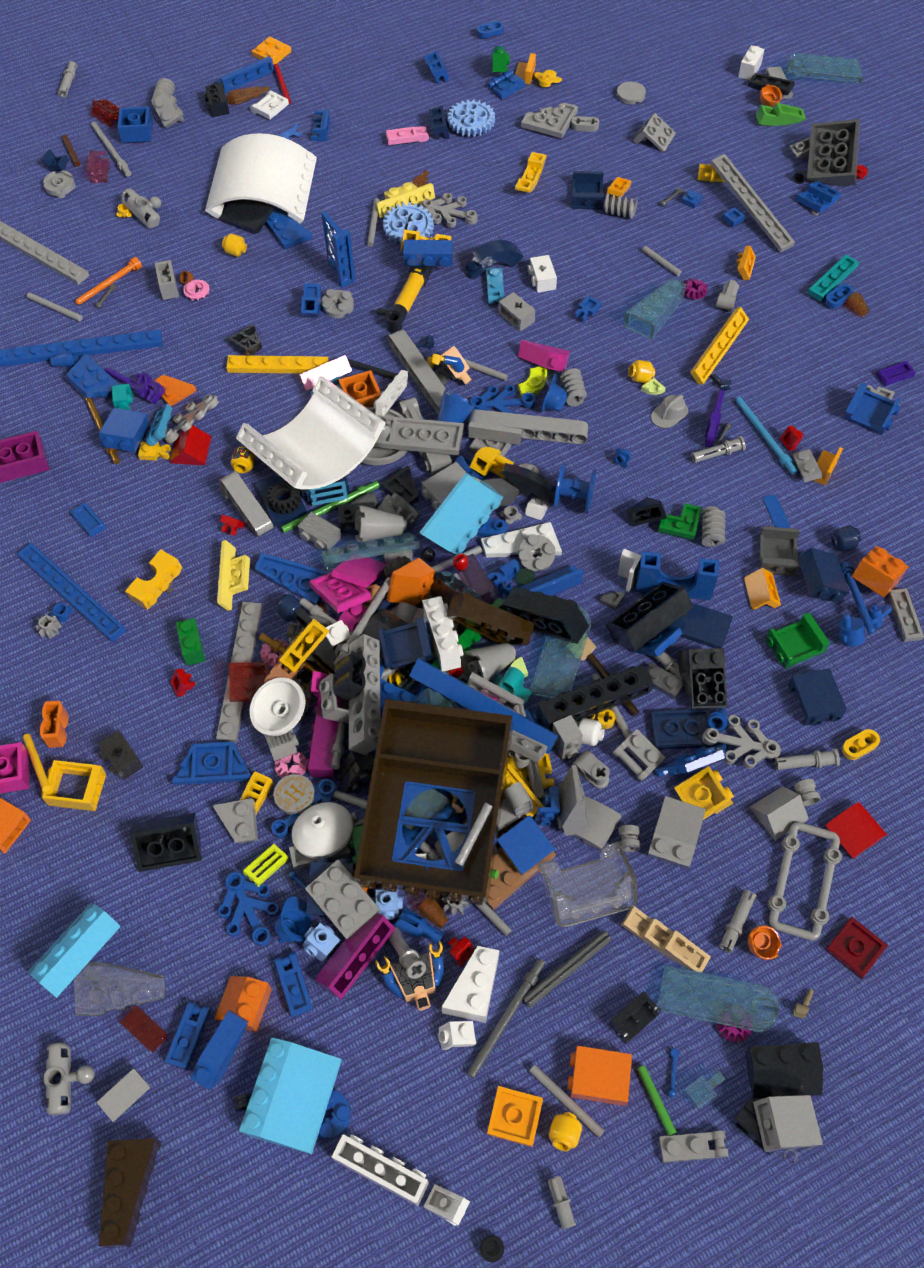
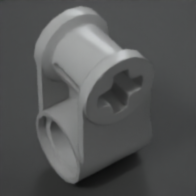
M585 750L571 764L576 765L579 775L584 777L594 787L602 789L609 784V768L590 751Z

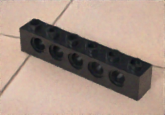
M643 665L631 666L621 673L611 674L608 678L597 679L586 686H578L573 691L568 693L562 692L552 699H544L537 705L535 714L541 725L552 731L554 722L570 715L577 722L583 718L649 694L654 683Z

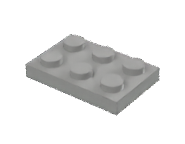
M339 859L305 888L346 939H349L381 910Z

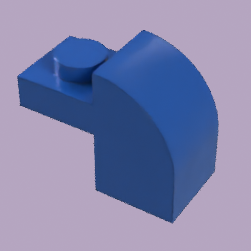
M304 284V297L301 298V314L303 316H320L321 284Z

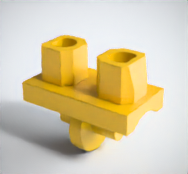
M700 163L697 180L710 181L711 183L724 182L711 164Z

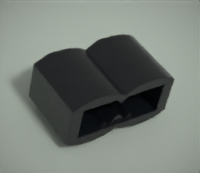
M351 651L337 662L335 666L337 677L335 693L338 697L349 701L365 688L366 680L363 672L366 668V661L363 655Z

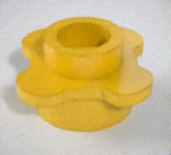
M123 203L118 205V217L127 218L132 216V211Z

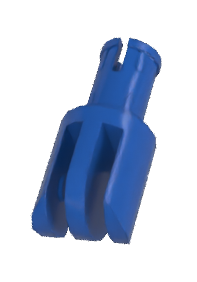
M405 907L394 925L415 938L422 936L439 945V940L441 941L444 935L443 931L427 924L426 918Z

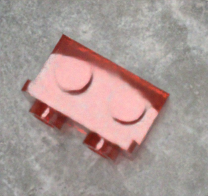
M107 99L93 100L91 114L109 127H112L113 119H119L120 107Z

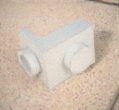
M342 620L326 627L329 633L325 637L331 647L346 642L351 636L349 628Z
M473 1021L448 1022L439 1027L438 1038L441 1043V1049L448 1050L451 1047L475 1045Z

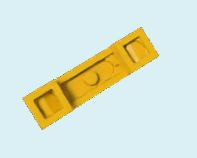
M531 153L527 168L522 178H519L515 190L529 193L534 190L545 164V154Z

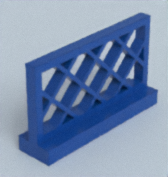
M324 211L321 213L327 259L330 266L337 273L338 283L342 288L355 282L350 232L347 228L341 230L328 213Z

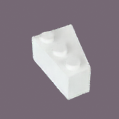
M477 946L442 1006V1014L486 1023L499 960V950Z

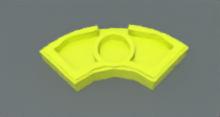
M542 366L530 368L529 378L525 382L518 384L521 398L524 393H532L536 396L541 392L547 381V368Z

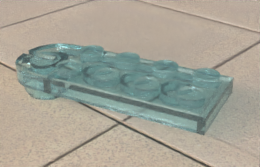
M794 53L790 56L785 70L786 75L791 79L809 77L862 83L863 81L859 60L854 58L847 59L829 57L827 55Z
M406 532L400 537H388L382 540H372L359 544L357 542H348L346 546L327 549L321 554L325 571L332 572L333 569L344 561L418 549L420 546L415 534Z
M578 606L581 613L585 616L589 627L578 644L549 636L546 637L530 687V691H533L532 694L555 698L562 692L568 693L571 691L591 627L589 613L583 607Z
M664 965L657 1007L658 1011L761 1032L770 1029L776 1023L779 1001L775 993L763 985Z

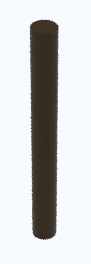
M593 653L587 656V659L603 679L610 676ZM631 701L623 703L633 716L639 713V710Z

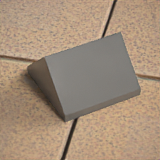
M783 786L750 806V810L775 841L789 833L793 823H804L809 819L800 794Z

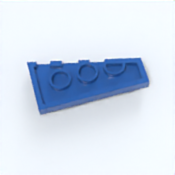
M265 203L274 208V211L266 221V225L284 249L312 238L310 231L289 217L277 206Z
M261 553L254 568L257 573L295 595L305 598L313 605H318L321 597L310 588L309 581L330 573Z

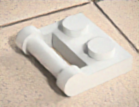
M270 90L258 103L251 105L250 110L252 113H258L270 120L289 105V101L287 98Z

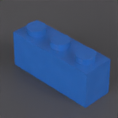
M404 240V266H452L453 240Z

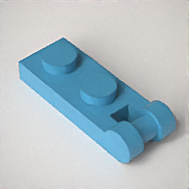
M486 268L488 304H493V302H499L505 298L502 268Z
M168 404L155 415L146 438L150 446L156 445L158 440H162L166 436L167 422L171 419L170 414L173 409Z

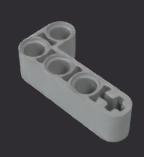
M236 471L219 479V489L226 500L230 499L257 537L274 528L271 520Z

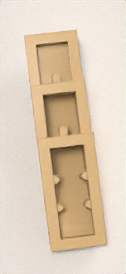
M635 906L630 908L621 923V926L639 939L697 975H701L711 957L678 931L670 930L656 918L651 919Z

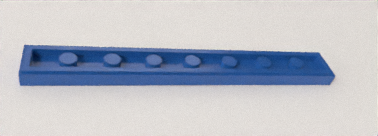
M28 544L17 553L18 557L109 641L114 642L127 631L118 620L34 544Z
M421 658L417 659L409 675L469 710L511 715L513 730L548 746L547 754L550 753L559 736Z

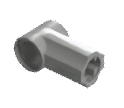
M735 280L725 283L723 291L719 295L716 308L728 311L733 310L739 289V284Z
M415 397L398 402V407L403 417L423 419Z

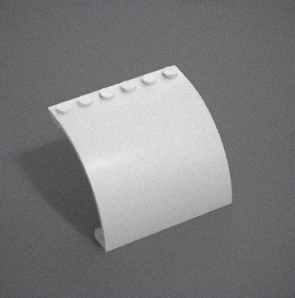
M258 133L237 137L221 148L205 211L219 219L225 202L249 199L277 206L288 212L289 217L301 223L304 221L317 157L299 144L280 136Z
M319 376L312 390L314 394L308 404L287 425L275 432L262 436L249 424L243 423L236 437L245 447L297 489L324 487L349 474L371 451L386 424L385 421L323 376Z

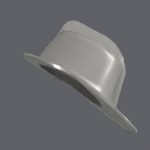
M683 395L667 396L652 412V422L660 428H670L688 414V407L685 404Z

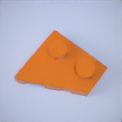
M162 375L154 380L164 386L165 392L161 399L170 406L196 392L194 385L166 375Z

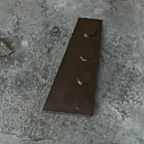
M465 592L453 595L447 617L491 641L497 644L509 643L512 646L529 645L535 624L476 599L473 595Z
M156 1138L108 1141L99 1238L100 1247H131L141 1214L140 1209L148 1190V1182L154 1170L156 1155L162 1143Z

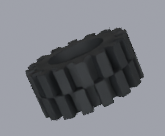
M279 480V484L274 482V486L270 485V490H267V499L273 512L276 511L277 514L281 511L282 515H285L287 511L288 514H291V510L295 512L297 510L296 507L299 508L301 503L299 489L294 488L287 481L283 483V480ZM288 494L291 496L287 500L277 499L280 495Z

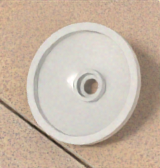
M282 677L272 679L263 684L255 693L250 705V719L253 726L259 732L268 736H279L294 728L301 719L305 709V695L302 688L295 681Z
M324 802L313 805L301 813L295 821L292 829L293 844L302 855L308 858H327L335 855L347 845L352 836L354 827L352 817L346 808L337 803Z

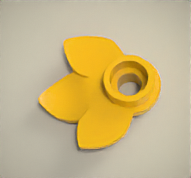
M545 70L544 73L536 72L534 75L542 87H549L551 83L562 81V78L557 77V73L553 70Z

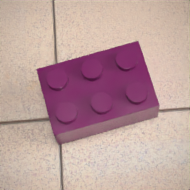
M38 430L0 440V483L50 470L45 446Z

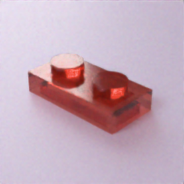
M136 1005L120 1022L152 1053L169 1036Z

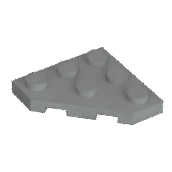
M561 103L556 108L550 106L540 109L538 113H526L521 121V127L563 138L571 124L572 118L578 112V106Z

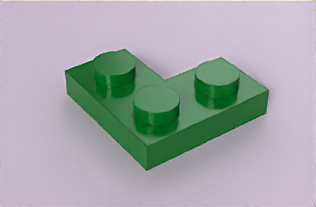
M684 503L681 517L666 514L667 519L661 520L658 532L694 540L702 507Z

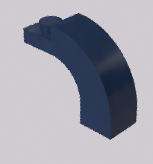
M495 240L476 249L473 252L475 257L465 267L470 276L476 279L486 268L494 263L504 262L513 268L524 256L514 243L507 240Z

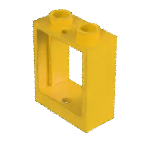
M54 760L47 774L51 789L48 792L42 790L41 793L42 799L46 804L55 807L96 811L106 777V772L102 766ZM63 774L90 777L83 800L56 797Z

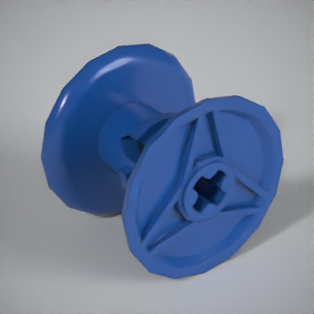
M562 463L555 492L554 508L558 507L562 495L572 497V500H575V498L586 500L585 512L588 514L593 497L597 469L593 470L590 482L578 480V477L576 479L565 478L566 466Z

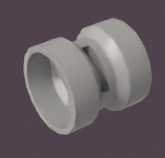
M805 779L794 785L796 792L801 796L804 806L816 804L821 800L819 793L815 791L816 784L813 779Z
M624 825L619 827V836L621 837L619 848L621 851L635 852L641 849L640 841L638 840L640 835L638 826Z

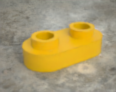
M866 729L846 740L842 746V753L849 760H857L877 748L880 743V736L874 730Z

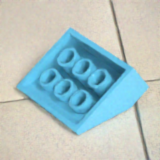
M465 473L420 533L446 550L459 554L466 549V544L470 539L477 535L481 525L488 521L492 511L499 507L503 496L489 484Z
M89 904L27 973L57 998L121 926L103 909L95 904Z
M271 1038L239 1131L254 1139L312 1154L342 1059L292 1042Z

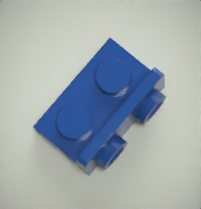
M550 787L548 793L544 795V800L541 802L544 807L538 808L533 818L535 823H539L540 826H549L551 823H554L560 812L559 787Z

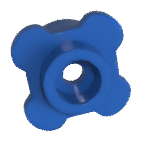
M617 448L613 461L626 468L631 460V454L626 449Z
M58 603L53 607V612H51L50 616L53 617L55 615L60 622H66L68 616L73 613V608L67 607L65 603Z

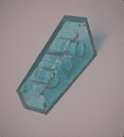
M671 278L627 310L623 326L653 339L684 299L687 284Z

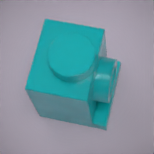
M130 384L112 386V398L115 408L131 411L130 404H133V393Z

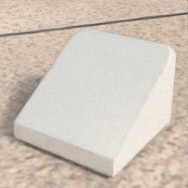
M533 497L527 504L525 515L542 520L550 503L547 502L545 504L539 498Z

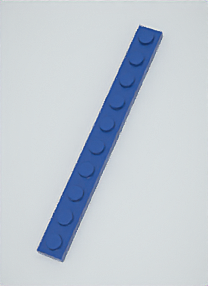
M159 329L0 350V367L50 361L51 357L68 350L74 351L77 357H81L84 354L89 356L163 346L162 332Z

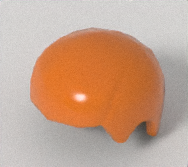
M767 84L764 88L762 87L759 99L761 104L774 107L777 103H780L782 93L778 87Z
M766 925L755 927L751 930L747 939L749 950L755 957L762 960L778 957V951L782 944L778 933L772 927Z

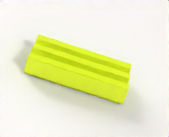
M273 844L243 870V874L248 876L251 882L254 881L255 885L259 887L288 861L289 856ZM274 851L276 852V854H275L274 856H272L269 860H267L258 870H256L254 873H252V871H253L258 865H260V864H261L266 858H268Z

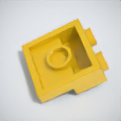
M709 766L674 787L683 802L706 809L703 820L714 813L718 814L734 804L731 800L734 795L728 786L724 788L720 783L723 778L717 769L713 771Z

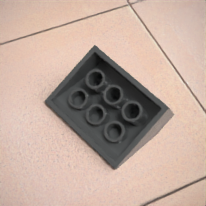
M859 119L812 123L807 172L808 181H818L837 186L856 185L860 142Z

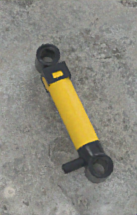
M411 266L409 277L392 309L377 308L376 313L385 316L388 332L394 333L402 330V323L422 286L425 287L429 276L432 274V266Z

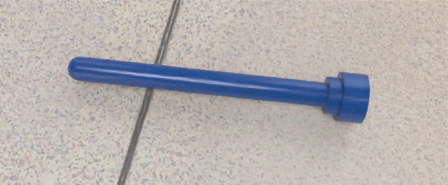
M849 561L840 563L842 572L864 621L866 630L869 634H873L875 632L874 625L855 579L851 577L855 571L853 564Z

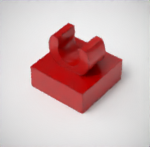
M792 425L786 428L780 440L789 451H793L804 437V434L801 430H796Z
M223 514L220 519L221 522L226 523L222 526V532L227 533L228 528L231 527L230 535L233 536L237 534V528L243 529L245 522Z
M176 669L170 680L177 697L184 696L186 691L193 689L196 684L195 682H189L192 674H185L183 669Z
M465 936L460 941L453 937L448 942V945L452 947L449 953L454 962L461 968L471 958L475 949L471 941Z

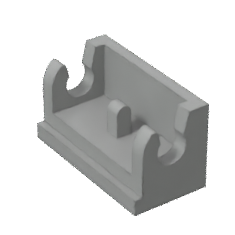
M133 1068L96 1103L111 1121L115 1122L151 1087L140 1073Z

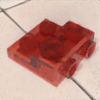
M268 662L228 663L229 701L249 702V705H251L255 693L265 684L264 680L272 670L269 669Z

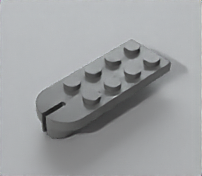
M378 416L386 424L374 444L377 447L459 455L464 423Z

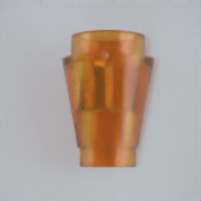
M855 292L847 298V305L862 317L870 312L861 294Z
M428 897L418 907V910L421 912L420 914L440 929L449 921V918L436 899Z

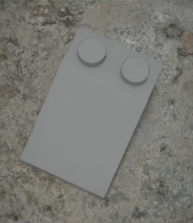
M576 765L570 767L559 786L561 816L557 818L559 829L564 830L565 836L590 832L585 794Z
M665 796L647 856L689 869L706 809Z

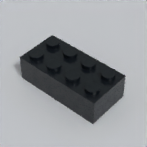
M662 581L605 625L615 643L636 651L641 649L650 639L657 637L662 630L670 627L678 618L686 615L693 608V605L685 588Z
M514 587L502 604L507 612L535 623L534 633L578 644L589 627L585 616L578 608V604L571 599L566 600L555 595L550 596L542 592H533L526 588Z

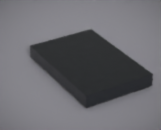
M231 200L220 216V220L259 233L274 211V208L271 205L255 200Z

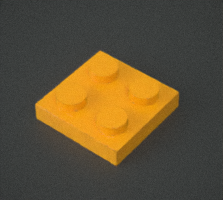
M269 36L251 52L253 57L260 60L270 56L273 59L274 65L292 51L291 46Z
M498 1086L487 1135L533 1147L543 1098Z

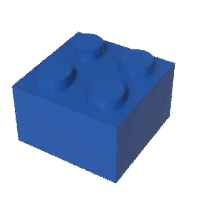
M150 107L120 108L118 131L122 143L152 141L153 119Z

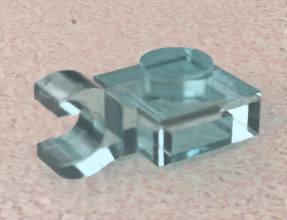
M720 1071L709 1080H706L702 1075L686 1087L684 1092L699 1110L717 1096L713 1089L720 1085L725 1078Z

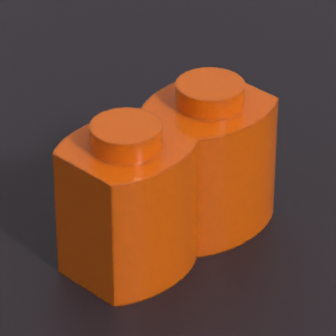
M46 701L42 708L44 720L40 725V735L49 748L63 747L67 739L65 728L69 721L68 713L60 701Z

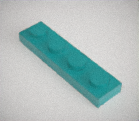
M845 255L809 288L807 294L821 302L829 292L834 290L858 267L859 262Z

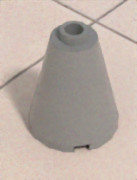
M358 505L359 510L356 511L355 530L359 531V535H355L357 542L362 543L402 535L403 531H406L407 523L406 520H403V516Z
M502 643L464 651V656L461 657L464 674L469 677L473 672L490 681L515 660L516 650L509 643Z

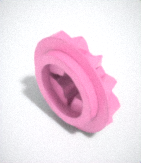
M192 280L184 286L186 298H190L192 301L194 299L199 301L200 298L205 299V295H209V285L203 280Z
M277 639L283 643L284 647L287 648L289 646V643L285 642L284 639ZM262 644L260 654L263 662L269 666L278 664L282 654L279 653L278 656L273 653L269 645Z
M297 751L295 754L276 760V773L281 778L292 774L303 775L306 772L305 756L302 752ZM293 758L294 764L297 765H292L290 770H288L286 763H290V760Z

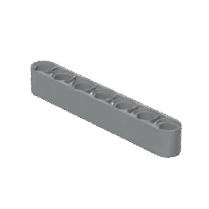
M404 329L388 335L387 339L392 350L438 415L444 390H446Z
M473 410L468 419V430L470 422H478L522 429L521 438L571 444H584L588 439V424L585 421L486 410Z

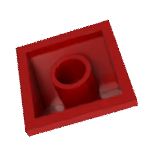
M194 425L186 432L181 430L178 433L179 437L175 440L170 463L205 466L212 437Z

